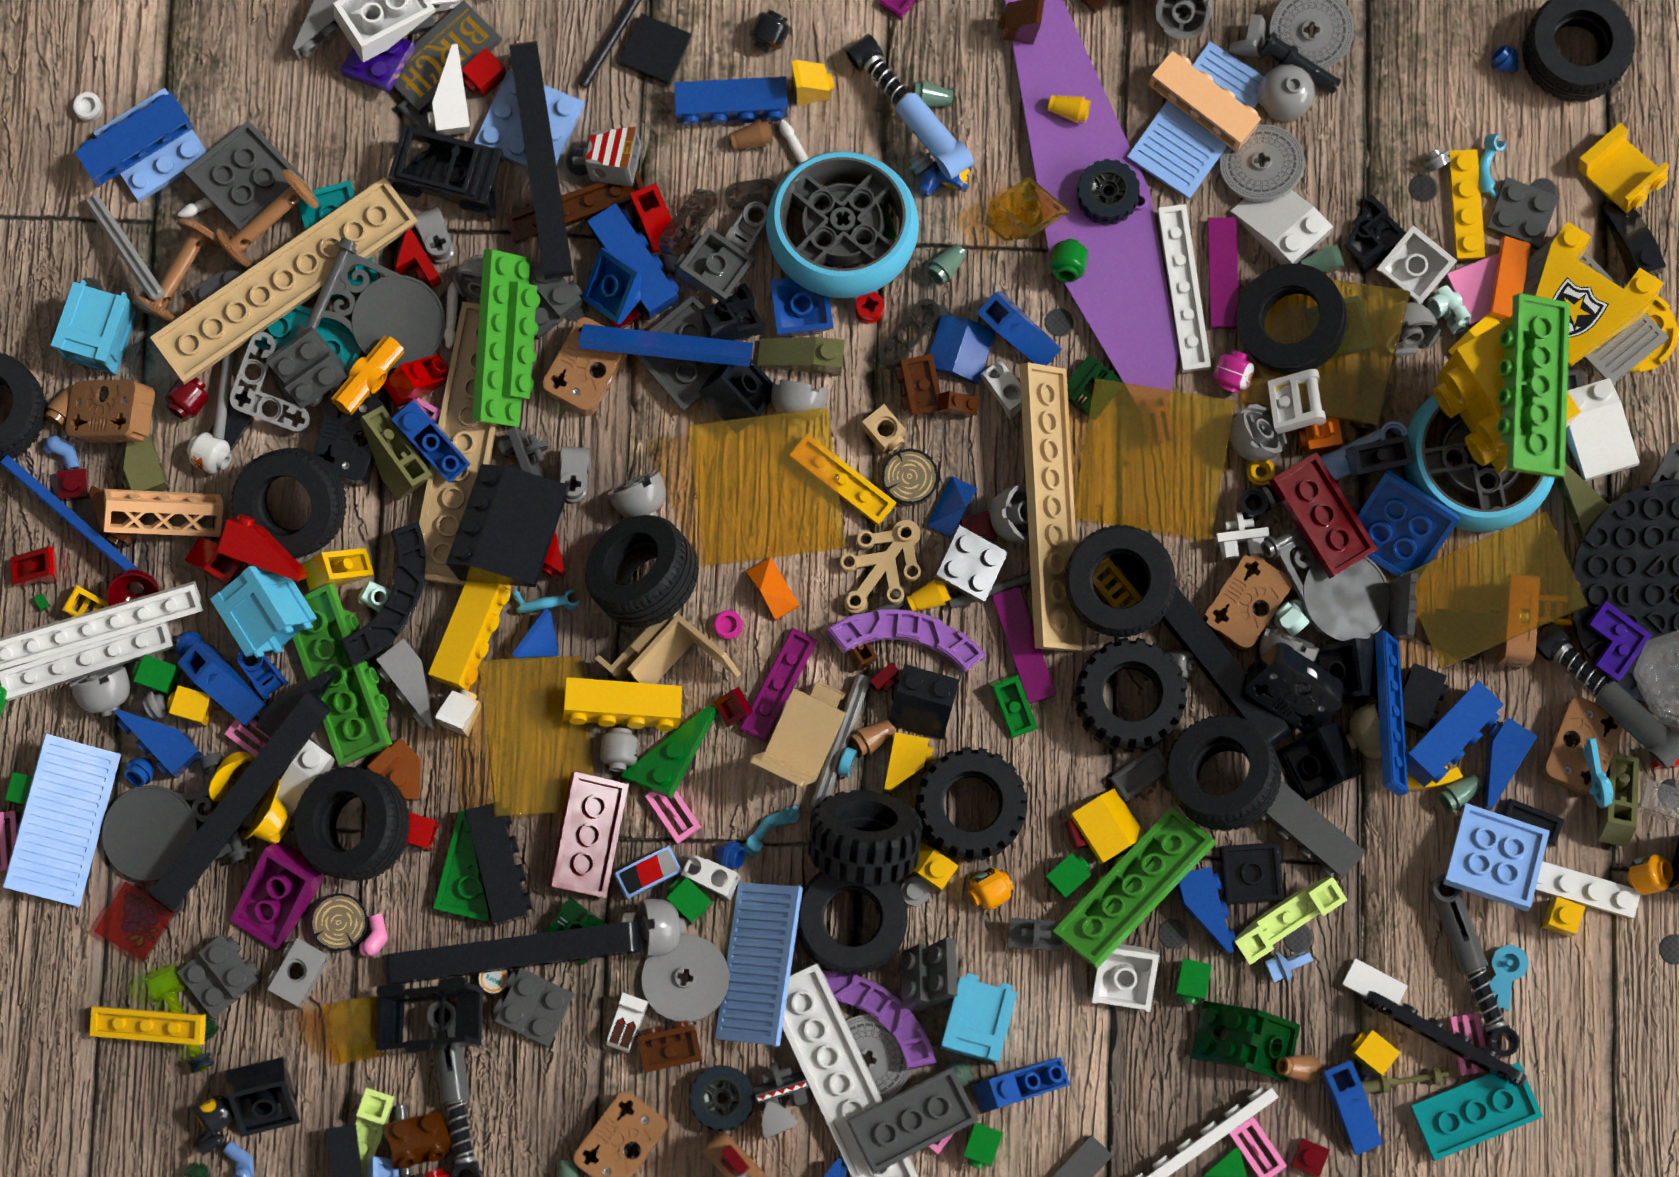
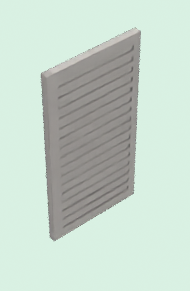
M1556 236L1528 258L1523 294L1536 295L1551 243ZM1585 251L1579 261L1617 284ZM1645 313L1642 318L1592 351L1584 359L1604 379L1610 378L1612 384L1615 385L1619 379L1667 341L1669 336Z

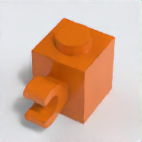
M1338 416L1326 418V423L1321 426H1317V424L1300 428L1301 431L1297 432L1299 447L1304 448L1305 455L1334 451L1343 445Z

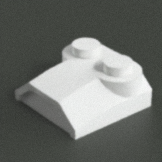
M1413 225L1379 265L1377 270L1417 303L1422 304L1445 275L1449 273L1457 260Z
M1120 944L1096 970L1092 1003L1124 1006L1150 1012L1159 952L1143 947Z

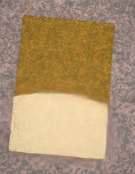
M1546 511L1405 573H1418V583H1415L1416 610L1441 669L1588 606L1581 591L1580 583L1574 575L1557 536V531L1554 529Z
M581 656L481 660L480 670L495 817L563 812L571 772L575 771L594 776L588 722L582 725H575L569 721H563L566 677L583 678Z

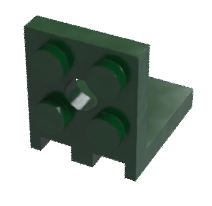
M1204 1001L1191 1058L1243 1068L1278 1081L1288 1082L1289 1077L1280 1075L1277 1072L1276 1064L1281 1057L1294 1056L1301 1025L1258 1009ZM1226 1027L1227 1035L1221 1041L1220 1033Z

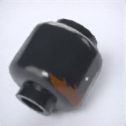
M768 9L767 13L760 12L749 32L750 37L755 40L753 46L767 53L770 48L773 50L781 49L790 32V26L786 23L788 19Z

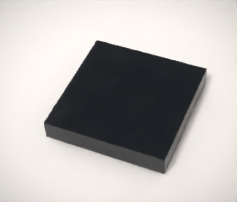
M641 13L619 60V65L671 86L693 36L687 31Z
M1279 842L1220 847L1226 905L1284 900Z

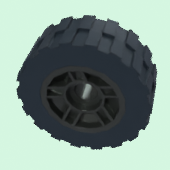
M1110 159L1098 160L1093 165H1089L1080 176L1077 190V200H1079V207L1084 211V215L1087 218L1090 217L1093 222H1100L1102 225H1114L1120 221H1125L1129 215L1133 214L1135 206L1138 205L1140 183L1139 179L1136 178V173L1129 168V165L1123 164L1116 159L1115 161ZM1108 188L1112 189L1111 192L1113 194L1110 196H1107L1103 193L1107 191Z
M717 1065L706 1069L696 1077L695 1082L691 1086L689 1100L694 1116L702 1125L716 1131H730L741 1126L749 1118L754 1108L755 1095L750 1080L740 1070L732 1066ZM720 1092L728 1096V1100L724 1104H720L716 1100Z

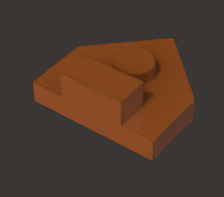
M400 738L367 766V770L379 773L391 780L401 790L405 800H420L421 758Z

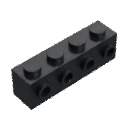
M499 801L466 810L493 924L498 926L529 918L528 910L533 909L530 893H524L521 883L526 881V876L522 863L517 865L514 853L519 852L516 836H510L508 825L512 824L509 808H503L502 803Z

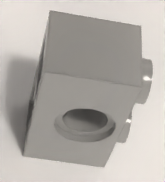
M297 938L294 943L290 941L282 954V957L285 959L280 968L275 967L267 981L270 986L267 990L303 1008L329 963L331 956ZM296 964H302L304 967L303 976L300 979L293 980L290 976L291 968Z

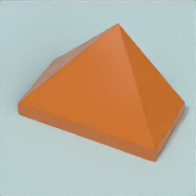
M771 557L746 571L775 621L800 607Z

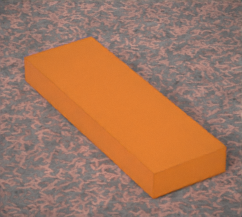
M1504 236L1501 239L1488 315L1503 320L1512 316L1513 295L1523 294L1530 243Z

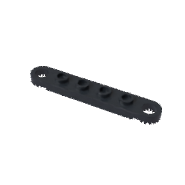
M1368 991L1363 1000L1373 1010L1377 1008V1012L1387 1015L1393 1021L1492 1075L1495 1074L1505 1082L1509 1080L1508 1084L1518 1088H1522L1527 1076L1516 1068L1497 1059L1498 1054L1484 1046L1481 1049L1470 1044L1471 1039L1459 1032H1455L1453 1035L1444 1030L1445 1025L1434 1018L1429 1017L1428 1020L1417 1015L1419 1011L1406 1003L1399 1005L1373 991Z

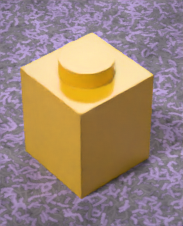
M178 685L176 692L172 691L169 696L167 708H170L169 714L175 718L207 727L215 700L206 693Z
M1555 897L1549 902L1541 927L1567 937L1576 935L1585 906Z
M1371 1030L1366 1034L1361 1032L1351 1044L1355 1049L1350 1055L1379 1077L1383 1076L1401 1052L1375 1031Z

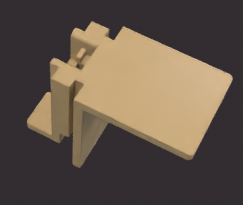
M676 613L661 623L646 627L612 665L600 655L594 658L600 667L616 681H622L630 672L637 683L656 684L685 651L695 643L736 678L741 674L721 648Z
M823 682L815 683L811 695L793 688L766 751L753 755L750 762L799 786L815 782L846 715V712L837 708L840 700L844 699L846 693Z

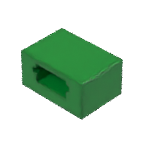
M42 593L33 598L42 612L51 606Z

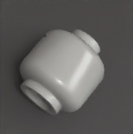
M611 728L609 733L602 736L599 758L603 764L609 766L610 771L625 772L626 767H630L637 762L638 739L632 734L631 730Z

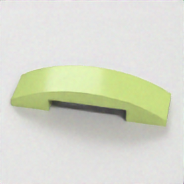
M1328 876L1304 887L1270 908L1247 926L1234 941L1247 962L1251 965L1274 949L1273 944L1317 915L1325 916L1346 902L1347 898L1333 876Z
M367 1087L355 1122L363 1177L366 1176L370 1157L377 1156L384 1135L383 1124L388 1123L395 1098Z

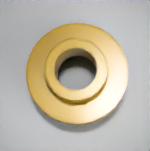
M1270 460L1250 462L1246 474L1252 484L1266 486L1269 484V480L1275 477V467ZM1256 469H1264L1266 475L1264 477L1257 476Z

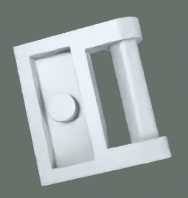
M1308 369L1268 381L1273 424L1277 434L1314 424L1321 426L1326 423V415L1321 407L1318 387L1320 374L1318 370ZM1304 384L1307 385L1310 412L1303 413L1299 386Z

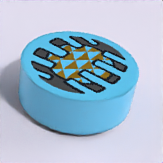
M849 747L845 748L838 766L839 775L848 778L851 776L857 760L858 750Z

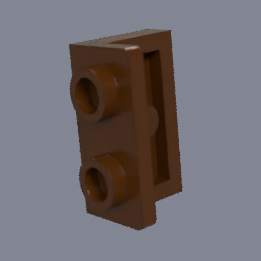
M933 354L900 359L898 361L899 366L895 367L898 384L903 383L905 394L901 395L903 410L909 411L910 417L938 411L939 394L941 392Z
M688 1020L672 1023L670 1030L660 1031L659 1027L642 1030L643 1035L637 1036L644 1073L702 1061L695 1024L689 1025Z
M441 1111L383 1124V1134L391 1155L390 1165L393 1170L410 1168L415 1164L427 1161L436 1162L449 1156L450 1138Z

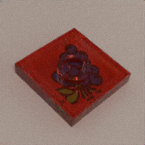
M125 881L94 932L146 962L176 914V911L169 912L148 894Z

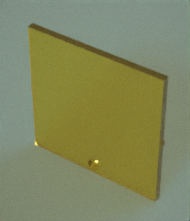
M1332 280L1346 303L1348 327L1345 338L1337 352L1327 362L1316 368L1320 377L1317 381L1321 407L1326 417L1378 425L1393 363L1397 359L1395 354L1410 291ZM1302 294L1287 295L1276 301L1268 310L1265 319L1267 335L1275 342L1282 344L1298 343L1307 338L1317 327L1320 318L1317 302L1311 297ZM1253 358L1252 363L1255 366V370L1249 387L1244 390L1242 402L1243 404H1258L1271 408L1268 381L1290 374L1271 371L1260 365ZM1290 383L1275 386L1276 392ZM1298 383L1303 413L1310 412L1307 383Z
M1095 378L1085 442L1081 445L1083 454L1074 501L1075 518L1135 526V528L1211 540L1222 474L1226 472L1224 463L1235 401Z
M828 407L687 425L696 488L694 498L697 499L706 565L845 548L837 484L839 475L836 474Z

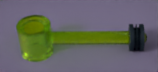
M173 963L145 976L146 984L156 1002L166 999L171 1012L185 1013L177 996L185 988ZM186 1044L192 1060L188 1062V1065H192L190 1067L193 1068L191 1070L192 1073L204 1072L209 1066L214 1064V1061H210L211 1058H208L210 1053L203 1054L200 1045Z

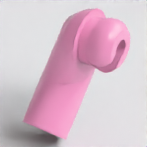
M382 914L368 917L371 933L365 942H361L359 945V951L365 957L377 955L387 942L388 936Z

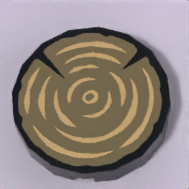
M909 448L899 450L888 458L883 466L881 479L883 489L890 498L903 505L913 506L922 504L932 496L937 487L939 476L937 466L929 455L921 450Z
M342 893L325 896L317 902L311 912L309 922L311 934L317 943L330 951L336 952L351 950L360 944L365 937L369 924L367 911L361 902L349 894Z

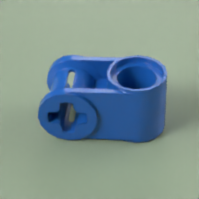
M242 649L239 650L237 661L240 667L250 678V682L265 701L269 699V694L281 685L286 686L289 684L274 663H271L266 655L259 657L256 665L246 666V656Z

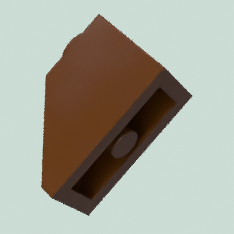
M1045 0L1008 2L1005 12L1000 11L997 28L1002 29L1000 39L1033 45L1041 25Z
M91 486L89 492L99 528L104 532V491ZM111 511L110 524H123L130 517L125 512ZM145 514L142 515L139 521L144 524L147 516ZM104 532L106 534L104 539L118 547L122 543L131 547L138 534Z

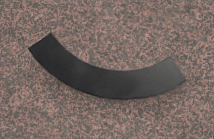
M418 521L391 531L396 552V575L393 588L384 607L362 629L340 641L351 668L366 662L389 646L408 624L417 607L424 585L426 568L425 544Z

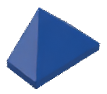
M951 476L926 527L951 538L955 527L960 524L977 488Z
M545 608L513 651L512 656L517 662L559 656L553 616L547 608Z

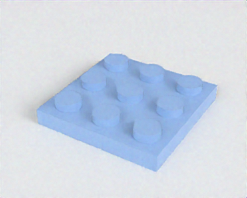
M507 70L474 143L492 148H500L503 150L504 160L528 169L514 75L512 71ZM544 85L557 167L583 111L585 102Z
M165 88L93 133L96 137L101 136L109 126L113 124L119 125L127 120V117L133 111L143 110L151 105L156 97L169 93ZM190 130L121 173V176L140 203L182 177L184 170L205 155L207 151L194 131Z
M1465 803L1443 884L1528 912L1532 905L1550 831Z

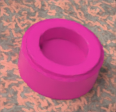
M725 610L716 616L714 630L721 639L733 640L742 632V619L736 612Z

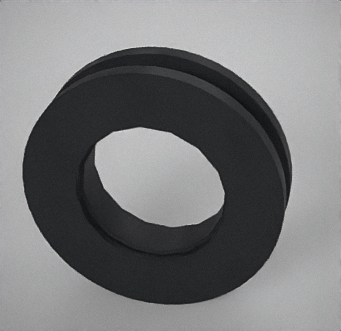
M1284 264L1263 272L1250 283L1240 299L1236 323L1242 343L1260 365L1277 373L1294 374L1308 369H1316L1337 352L1347 332L1348 311L1337 286L1325 273L1304 264ZM1293 294L1307 295L1315 300L1319 306L1320 318L1317 327L1307 338L1298 343L1282 344L1275 342L1267 335L1265 319L1268 310L1276 301Z

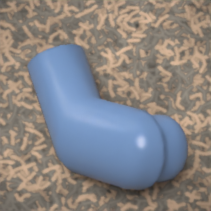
M58 435L49 436L44 441L43 448L45 452L61 455L66 470L80 468L75 447L71 442Z
M231 1141L223 1153L235 1162V1174L233 1177H253V1157Z

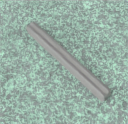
M96 194L91 195L90 198L85 200V205L148 298L153 302L158 301L164 296L163 289L101 198Z
M857 674L855 676L843 710L846 712V715L827 755L810 803L813 809L820 801L829 796L838 775L841 756L848 746L870 684V678L865 675Z

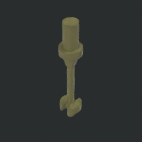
M1437 1066L1432 1067L1431 1074L1401 1079H1388L1387 1075L1380 1076V1079L1361 1083L1365 1093L1377 1091L1389 1093L1390 1087L1431 1079H1433L1435 1085L1441 1084L1442 1078L1449 1077L1448 1071L1440 1072Z

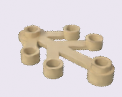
M911 520L899 521L891 531L872 533L867 530L862 531L857 537L858 545L862 549H870L875 544H892L884 552L860 556L847 553L841 557V567L846 572H853L857 568L875 565L858 590L851 591L845 596L844 605L849 614H863L866 611L868 605L866 598L885 572L889 587L887 591L888 601L892 604H900L904 600V591L899 584L896 557L902 549L906 561L904 568L905 578L910 582H915L921 577V569L916 562L914 546L920 540L921 533L915 522ZM904 529L912 532L908 538L901 536V532ZM863 536H869L872 540L869 544H863L861 539ZM848 558L855 561L851 567L844 565V561ZM910 568H915L918 570L916 576L911 577L907 574V571ZM893 591H899L901 596L899 599H892L890 594ZM858 597L861 600L858 606L851 605L850 601L852 598Z

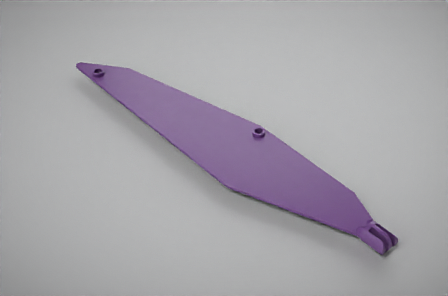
M1005 0V5L1007 6L1008 2H1014L1019 0ZM1045 0L1041 25L1033 45L1012 41L1049 259L1051 260L1054 245L1066 239H1075L1088 250V261L1085 274L1074 282L1063 283L1139 409L1145 443H1152V434L1155 443H1162L1163 429L1166 441H1174L1168 404L1179 350L1150 190L1139 166L1127 159L1131 148L1064 1ZM1051 95L1085 96V100L1091 101L1086 123L1079 121V124L1048 111ZM1110 159L1115 161L1116 159L1123 164L1126 163L1131 170H1134L1136 178L1139 179V201L1143 205L1135 206L1133 214L1129 215L1125 221L1118 222V224L1102 225L1100 222L1095 223L1090 217L1087 218L1084 215V211L1079 207L1077 190L1080 176L1089 165H1093L1098 160ZM1111 188L1103 192L1107 196L1113 194Z

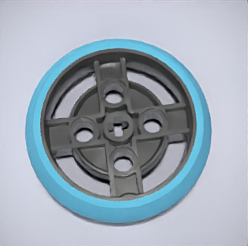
M838 151L812 157L796 166L783 178L769 204L766 217V232L775 260L793 281L819 295L833 298H852L872 293L884 287L900 274L915 249L919 233V219L915 201L909 188L890 167L868 155ZM832 182H851V183H857V184H859L858 186H856V185H852V184H841V183H840V184L829 185V186H827V187H822V186H821V185H823V184L832 183ZM887 202L896 212L899 221V232L894 244L883 236L885 221L881 208ZM858 203H864L867 205V207L858 208L855 205ZM818 205H825L828 208L825 210H818L815 207ZM792 206L802 213L800 229L804 241L797 248L792 244L786 231V219ZM861 239H866L870 241V243L862 245L857 241ZM820 241H827L830 243V245L823 247L819 246L817 243H819ZM859 262L865 264L860 267L847 269H838L825 266L827 263L837 266H848L857 264Z
M1434 395L1421 405L1407 429L1414 463L1404 466L1408 483L1460 515L1461 518L1456 524V528L1473 532L1500 530L1521 522L1539 508L1549 494L1555 478L1534 474L1531 484L1525 493L1515 502L1507 505L1504 491L1516 481L1520 472L1506 469L1498 474L1491 462L1485 466L1479 465L1466 446L1465 437L1471 431L1460 414L1456 415L1457 420L1442 435L1439 447L1425 449L1428 431L1434 421L1443 413V410L1440 408ZM1452 454L1456 456L1459 465H1450L1446 460V455ZM1444 477L1455 490L1464 495L1471 496L1474 508L1463 505L1449 497L1436 484L1433 478ZM1480 478L1489 479L1492 483V488H1483L1480 484Z

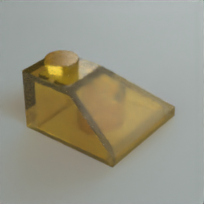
M1027 177L990 201L985 225L1004 241L1030 239L1067 215L1069 209L1031 177Z
M378 996L322 1005L326 1033L336 1065L389 1055L376 1051Z

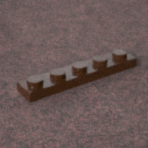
M636 169L633 186L598 182L562 195L561 199L566 226L596 216L615 203L618 207L631 203L630 193L645 188L638 169ZM534 206L505 216L515 245L538 237Z

